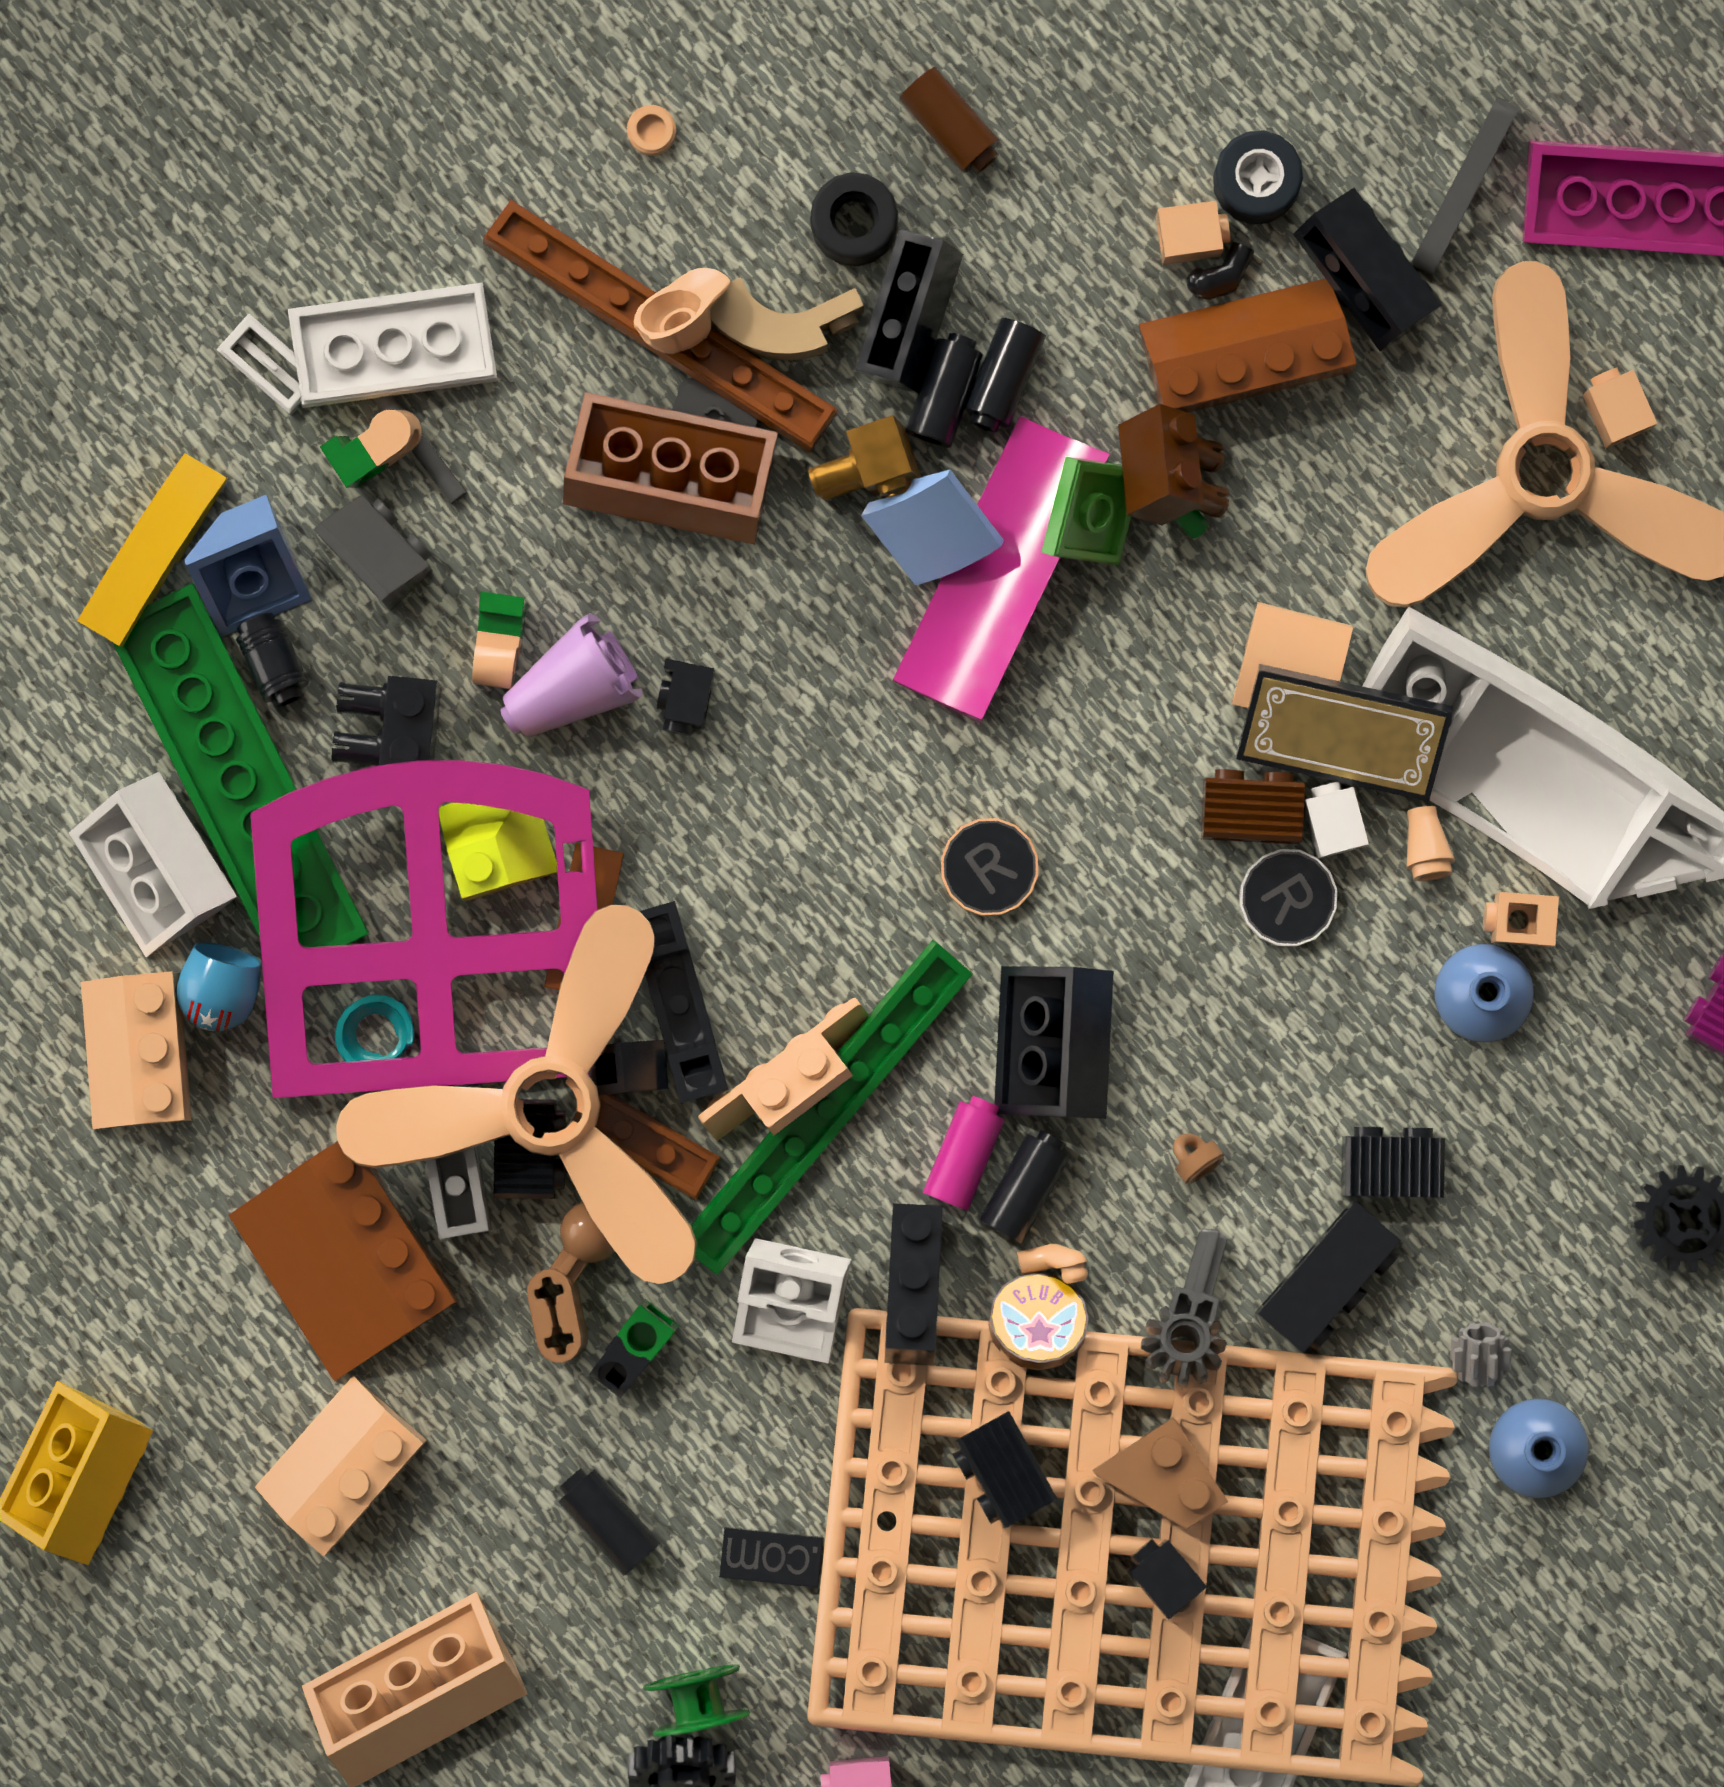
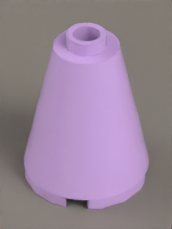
M589 613L580 618L503 696L505 707L501 708L500 711L504 721L513 733L517 734L521 731L525 736L532 737L624 706L642 696V688L632 689L631 683L637 680L638 676L618 640L611 631L601 635L594 627V625L601 622L596 615Z

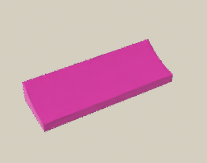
M1529 140L1522 241L1528 243L1724 256V153Z
M1022 416L1019 417L977 504L1004 541L1000 548L989 555L942 577L893 678V682L974 721L982 723L1061 558L1042 553L1041 551L1065 456L1107 462L1109 453L1073 440Z

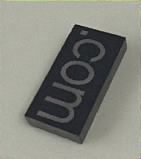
M725 1527L719 1577L818 1588L823 1537Z

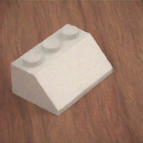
M160 772L116 791L69 832V835L145 957L150 956L209 919L237 897L226 876L221 872L203 843L200 834L193 827L178 803L175 794L168 787Z

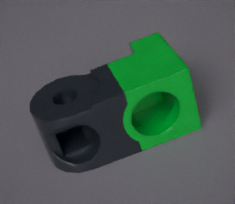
M644 1299L607 1346L606 1352L589 1375L621 1399L680 1325L648 1300Z

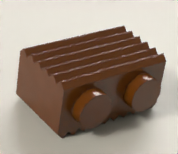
M1217 769L1215 770V778L1204 779L1201 839L1297 845L1302 842L1305 783L1293 782V773L1264 772V781L1244 780L1245 771Z

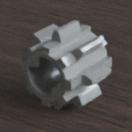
M1484 1322V1324L1468 1323L1466 1328H1460L1459 1338L1451 1339L1450 1360L1453 1361L1452 1370L1458 1373V1379L1461 1382L1466 1381L1470 1383V1386L1475 1387L1478 1385H1487L1489 1387L1493 1386L1494 1382L1502 1380L1503 1371L1511 1370L1512 1349L1509 1348V1338L1503 1336L1504 1330L1502 1328H1496L1492 1326V1323Z

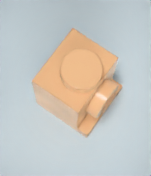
M1498 892L1495 894L1494 903H1485L1483 931L1492 932L1491 943L1544 948L1554 947L1556 944L1559 897ZM1514 911H1520L1526 916L1527 923L1521 930L1514 929L1509 923V917Z

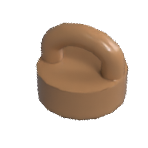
M1188 1133L1178 1136L1173 1143V1152L1180 1162L1175 1170L1186 1184H1192L1200 1180L1224 1160L1225 1155L1214 1140L1205 1143L1199 1136ZM1185 1146H1191L1195 1151L1189 1155Z

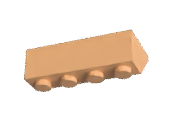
M477 1592L302 1686L326 1755L349 1787H356L527 1695L518 1669Z

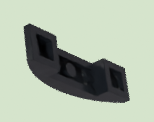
M673 901L641 910L642 915L650 922L655 936L653 954L646 969L645 977L680 1103L684 1104L729 1091L676 902Z

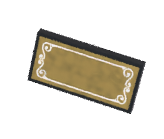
M1259 664L1236 759L1429 802L1452 720L1453 706Z

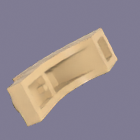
M741 277L731 281L730 287L710 308L711 326L718 333L755 356L789 361L806 359L827 352L828 343L822 332L830 329L833 336L841 334L858 325L859 321L856 316L864 313V305L856 288L804 312L779 313L757 302L747 290Z

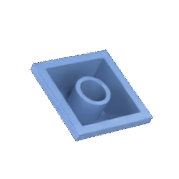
M267 494L221 513L184 559L185 565L221 637L237 631V627L253 617L264 613L276 615L312 600Z

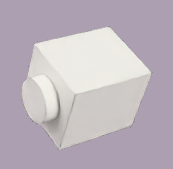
M1334 782L1311 789L1313 798L1304 800V812L1318 859L1369 845L1354 787L1341 790L1340 783Z

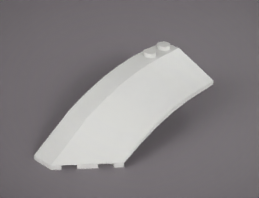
M1410 607L1407 608L1383 645L1363 687L1453 706V716L1430 801L1475 827L1546 874L1586 903L1588 909L1608 905V900L1634 894H1637V898L1675 890L1678 884L1705 878L1706 882L1724 878V811L1663 763L1573 701L1489 650ZM1473 793L1506 832L1457 801Z

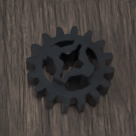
M1683 1165L1674 1166V1178L1671 1179L1664 1171L1656 1172L1655 1176L1659 1185L1654 1187L1649 1184H1642L1640 1188L1648 1196L1646 1201L1632 1203L1634 1209L1642 1212V1219L1630 1222L1631 1227L1643 1229L1645 1234L1636 1244L1638 1247L1652 1245L1654 1249L1649 1258L1652 1262L1657 1263L1664 1256L1668 1257L1667 1270L1676 1271L1681 1261H1684L1688 1272H1697L1698 1260L1700 1259L1708 1267L1715 1266L1716 1261L1713 1252L1717 1250L1724 1253V1191L1719 1192L1717 1189L1722 1178L1719 1175H1714L1707 1181L1703 1180L1704 1168L1695 1166L1690 1177H1687ZM1682 1185L1696 1187L1695 1191L1688 1198L1678 1199L1667 1192L1674 1187ZM1713 1203L1717 1212L1716 1228L1710 1224L1708 1211ZM1655 1208L1662 1213L1664 1229L1659 1236L1654 1226ZM1672 1208L1680 1210L1693 1208L1695 1211L1691 1218L1696 1223L1695 1226L1700 1230L1687 1227L1679 1230L1677 1226L1681 1220ZM1686 1239H1695L1704 1245L1692 1252H1679L1675 1250Z
M671 1735L663 1736L658 1741L651 1739L648 1740V1747L636 1746L634 1747V1754L628 1755L629 1787H729V1785L736 1783L734 1751H727L726 1744L713 1746L711 1738H703L701 1736L693 1738V1735H687L685 1738H679Z

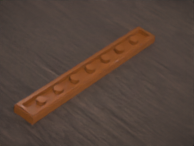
M509 201L485 234L483 244L807 452L811 453L836 417L837 408L712 328L707 338L703 339L696 346L684 351L667 354L650 347L635 329L634 318L641 304L656 292L516 202Z

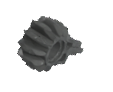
M1202 1229L1199 1232L1184 1288L1176 1286L1170 1308L1164 1306L1160 1309V1321L1149 1319L1146 1323L1145 1330L1150 1336L1142 1338L1141 1349L1151 1354L1146 1359L1145 1365L1147 1369L1163 1367L1159 1377L1162 1383L1169 1381L1171 1375L1174 1374L1178 1376L1180 1388L1187 1387L1190 1375L1197 1382L1203 1384L1208 1379L1207 1369L1218 1371L1221 1367L1222 1360L1217 1354L1225 1351L1226 1340L1215 1337L1220 1332L1222 1325L1220 1321H1214L1220 1298L1213 1297V1292L1225 1252L1227 1237L1218 1230ZM1176 1337L1189 1338L1194 1342L1196 1350L1191 1353L1178 1352L1173 1348L1171 1340Z

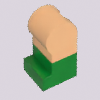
M384 410L372 419L368 430L352 441L348 436H334L321 445L320 449L345 487L358 488L413 450L421 439L422 427L419 419L413 413L406 410Z
M480 592L479 621L472 672L473 684L505 689L513 687L517 659L520 657L528 603L525 597Z

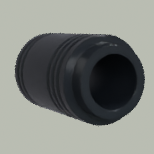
M264 613L240 624L237 627L239 636L236 638V641L260 691L263 702H275L277 707H283L302 698L304 694L301 689L306 687L309 681L303 672L304 670L288 638V634L285 632L282 621L275 619L273 613Z

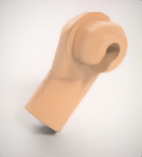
M1048 1244L1016 1252L1021 1275L1060 1268L1062 1280L1066 1284L1086 1280L1088 1276L1084 1264L1087 1262V1259L1081 1251L1059 1244Z

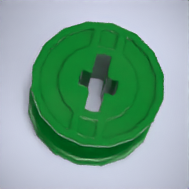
M740 1664L706 1668L645 1684L643 1686L644 1691L669 1689L676 1722L655 1729L653 1736L662 1737L699 1731L750 1716V1711L747 1709L724 1711L717 1678L739 1671Z

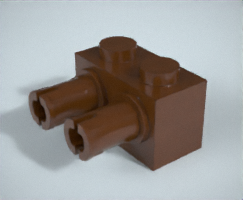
M1158 404L1118 425L1127 515L1163 526L1193 510L1215 518L1222 516L1229 506V499L1223 497L1228 495L1227 489L1219 485L1202 482L1200 471L1202 469L1212 473L1220 469L1224 462V454L1219 452L1224 449L1219 442L1197 437L1195 415Z

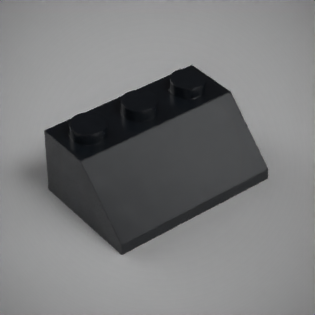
M1001 966L994 1104L1000 1106L997 1114L1091 1119L1107 1118L1114 971L1080 967Z

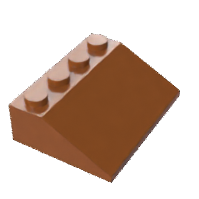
M338 1141L298 1166L228 1215L334 1382L459 1301L376 1169L357 1165L344 1155Z

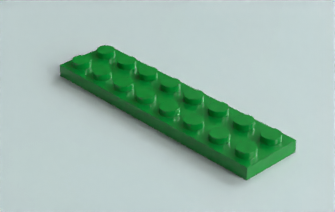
M191 583L147 605L124 646H118L115 643L113 645L260 937L251 812L289 792L297 790V787L195 584ZM318 829L295 838L292 841L291 847L298 938L301 945L304 947L350 945L370 935Z

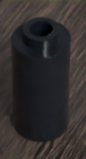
M1000 319L964 409L972 415L970 419L971 424L993 433H997L999 426L1010 427L1045 341L1046 335L1013 319Z
M949 333L947 339L938 338L936 340L905 430L908 435L941 447H952L983 354L975 349L977 344L975 340L956 333Z
M1040 1130L1037 1137L1027 1133L979 1220L1022 1244L1070 1159L1068 1155L1062 1152L1066 1143L1043 1130Z
M580 1468L559 1487L565 1495L558 1503L623 1576L637 1566L661 1543L596 1469L587 1475Z

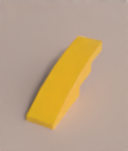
M184 453L131 531L77 621L118 646H124L147 604H151L154 601L176 562L179 563L228 478Z

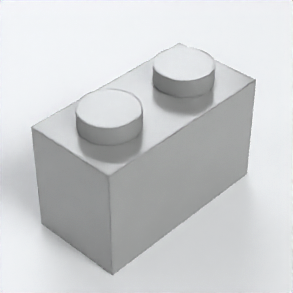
M478 1146L442 1158L426 1160L439 1239L493 1230Z

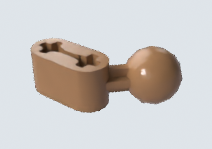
M583 1202L574 1205L564 1215L560 1225V1239L564 1247L549 1269L536 1273L530 1279L527 1287V1297L537 1346L540 1353L547 1360L554 1363L567 1362L579 1357L584 1352L588 1343V1332L577 1280L588 1263L604 1261L615 1252L590 1217ZM549 1277H551L553 1284H562L564 1289L563 1294L556 1296V1304H554L552 1297H543L542 1288L549 1285ZM559 1326H561L563 1333H572L574 1338L573 1343L566 1345V1353H564L561 1345L553 1346L551 1337L559 1333Z

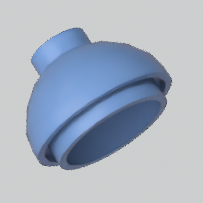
M1476 944L1459 950L1444 963L1435 983V1003L1440 1017L1454 1033L1470 1041L1493 1042L1510 1036L1524 1024L1533 1005L1534 987L1527 967L1514 953L1493 944ZM1485 982L1492 983L1497 989V996L1491 1002H1486L1479 996V988Z
M1529 1399L1511 1406L1498 1418L1490 1435L1489 1456L1496 1475L1509 1489L1526 1497L1549 1498L1565 1492L1580 1478L1588 1460V1438L1582 1423L1571 1410L1555 1401ZM1542 1440L1548 1441L1552 1447L1550 1457L1545 1460H1540L1534 1455L1535 1444Z

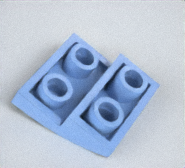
M951 470L913 479L906 493L868 502L861 515L915 585L930 582L971 565L1000 548L1004 541Z

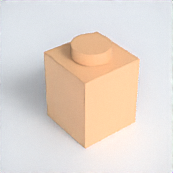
M1217 201L1159 208L1157 210L1156 224L1162 265L1221 257L1223 243H1230L1228 217L1226 213L1218 214Z
M1614 368L1590 379L1593 387L1583 394V398L1606 449L1645 433L1657 424L1634 370L1620 375L1618 368Z

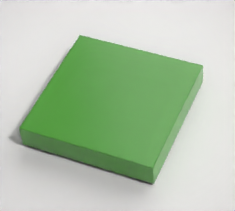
M1065 456L1042 553L1054 557L1119 565L1131 516L1127 515L1121 464Z

